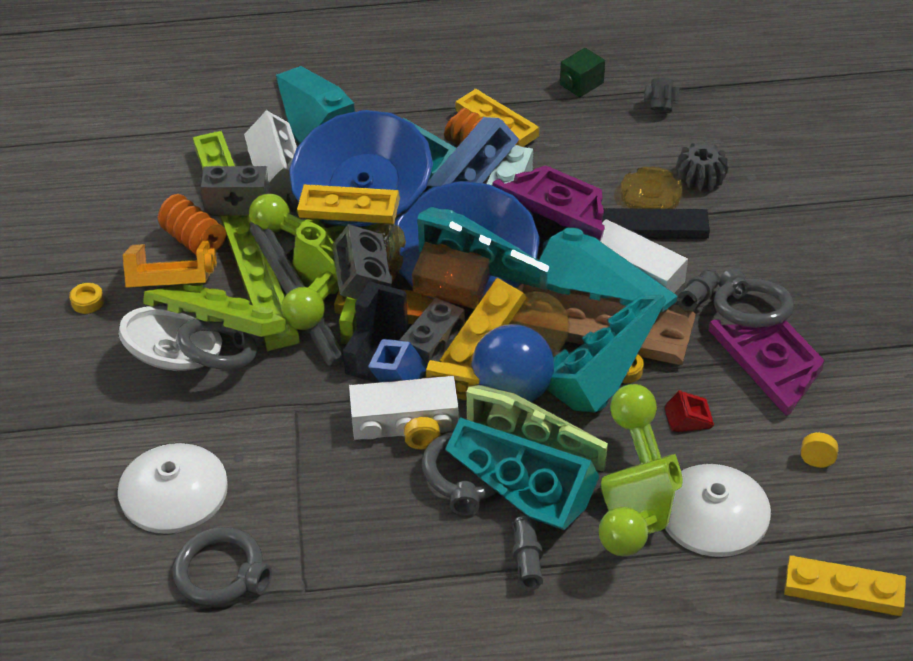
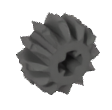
M705 142L702 145L691 143L690 147H682V151L676 160L679 182L687 183L688 188L698 187L699 191L702 188L713 190L715 185H722L726 173H728L729 164L725 151L717 150L716 144L708 146Z

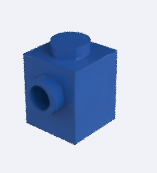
M382 339L368 368L379 382L422 379L427 364L411 342Z

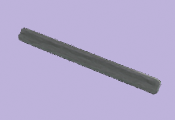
M250 222V231L286 294L295 288L305 287L273 231L269 228L262 230L258 225ZM322 317L315 327L307 330L327 365L330 367L336 364L340 365L343 362V351Z

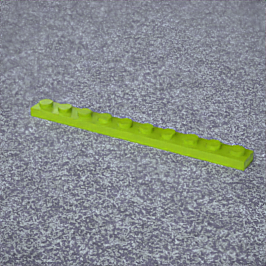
M222 131L193 137L194 147L202 170L206 166H235ZM249 215L219 216L223 227L226 229V237L250 305L270 308L273 310V314L283 317L281 305L284 294L277 276L250 231ZM287 322L285 332L263 336L267 351L300 343L297 329L288 325Z

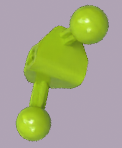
M275 194L260 195L250 205L249 220L258 225L262 230L271 229L274 234L284 230L295 235L292 265L305 286L295 288L286 294L281 305L282 316L286 318L287 324L295 329H311L321 321L324 315L323 300L328 294H336L339 291L332 248L334 238L320 219L311 218L304 221L290 214L287 203L280 196Z
M628 384L619 388L611 399L610 411L614 421L619 426L630 430L640 464L608 474L601 481L602 493L608 512L600 521L599 538L607 551L622 557L631 556L639 552L645 545L648 534L661 531L668 526L675 491L680 489L683 484L682 472L676 454L661 457L650 425L657 410L655 397L649 389L638 384Z

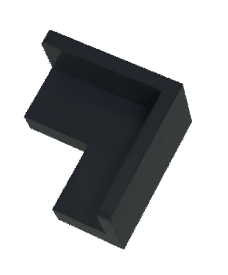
M368 281L355 303L357 328L343 350L344 368L347 375L380 383L368 366L382 339L400 341L408 331L407 294L403 290Z

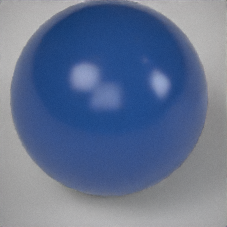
M508 324L499 326L482 337L474 350L471 368H473L475 375L479 379V384H476V386L482 385L511 392L532 403L545 393L551 383V377L554 373V358L549 344L538 332L527 326Z

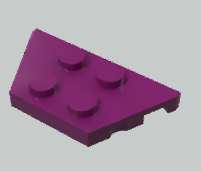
M547 165L535 168L531 172L515 174L514 181L505 184L500 179L493 182L492 186L513 195L530 212L549 218L561 226L580 229L583 231V234L595 237L599 241L602 240L605 225H602L604 214L603 205L601 204L603 199L602 189Z
M720 319L710 321L709 332L785 416L791 414L823 370L825 360L786 320L769 327H747L738 324L721 325Z

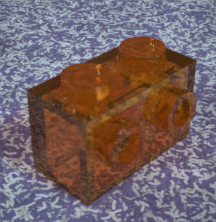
M425 242L412 273L413 292L475 309L481 301L489 280V258L482 257L473 252L466 253L454 250L443 244L435 245Z

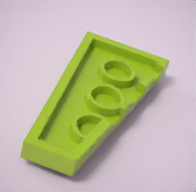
M190 283L144 291L143 304L154 307L157 304L165 303L167 304V311L178 314L183 313V311L196 313V319L206 322L224 321V327L260 337L285 332L286 318L273 314L272 309L252 306L247 299L229 297L224 290L206 288L203 286L204 283Z

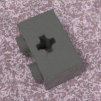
M267 166L204 167L200 186L204 212L209 216L249 215L251 203L260 195L270 194Z

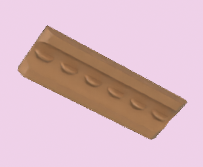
M521 284L516 289L523 292L527 298L509 324L527 326L538 332L542 337L583 345V336L590 331L594 333L610 326L608 319L626 306L622 305L619 302V298L616 297L601 298L598 301L589 299V292L571 289L570 295L548 289L544 290ZM674 304L664 312H660L638 354L644 358L683 365L696 314L693 311H685L679 305Z

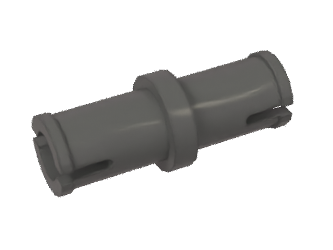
M705 269L699 276L691 278L686 284L685 290L677 297L681 298L677 301L679 307L685 311H692L699 303L707 301L712 295L713 289L719 285V281H717L720 279L719 274L713 269Z
M520 516L515 519V522H512L515 545L512 548L513 559L518 564L519 586L525 590H535L541 587L540 584H543L540 560L543 556L542 546L537 542L536 521L528 516Z

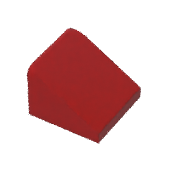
M678 390L665 405L671 431L683 432L711 429L714 426L705 398Z

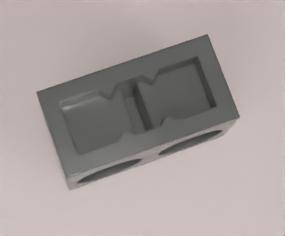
M348 224L332 245L340 295L358 299L368 281L390 287L392 277L389 273L383 235Z
M435 298L400 341L411 342L427 365L429 360L441 362V357L465 324V309Z

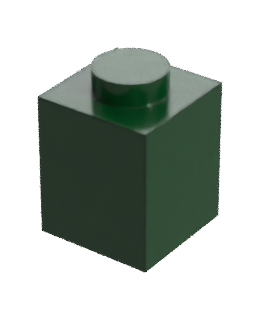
M583 48L561 61L560 85L578 97H582L604 83L605 60L587 48Z

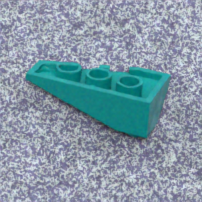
M302 66L276 75L286 118L290 124L294 139L299 145L319 125L337 115L355 112L354 102L340 87Z

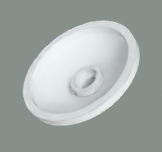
M147 306L135 309L122 318L119 327V338L125 348L142 362L160 369L173 371L194 370L204 366L185 356L176 342V333L179 327L189 320L196 319V314L185 311L180 314L167 311V306ZM199 331L190 336L191 342L199 349L219 355L222 345L219 332Z
M184 443L162 445L146 451L129 464L119 481L118 499L124 515L137 527L161 534L184 532L205 523L220 509L227 494V475L221 461L213 453L202 447Z
M718 464L696 465L681 471L683 484L680 489L675 491L670 520L665 528L667 533L677 543L701 555L727 557L746 552L762 540L769 527L771 508L767 495L754 479L737 469Z

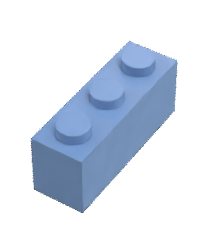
M483 117L431 177L427 187L431 189L432 187L459 181L483 183L520 139L500 118Z

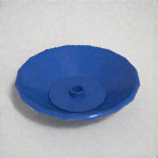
M362 110L337 115L314 128L296 148L289 168L292 194L298 202L304 184L398 190L400 201L397 216L409 209L426 189L433 162L428 141L413 123L392 113ZM320 219L329 225L344 227L348 224L356 227L379 224Z
M459 181L432 187L421 194L411 207L402 212L395 221L390 244L397 271L415 291L429 298H438L450 304L472 306L480 303L498 277L420 257L417 223L419 213L430 207L452 210L457 214L464 215L536 259L540 237L532 214L513 195L490 184ZM499 278L514 288L521 285V283Z

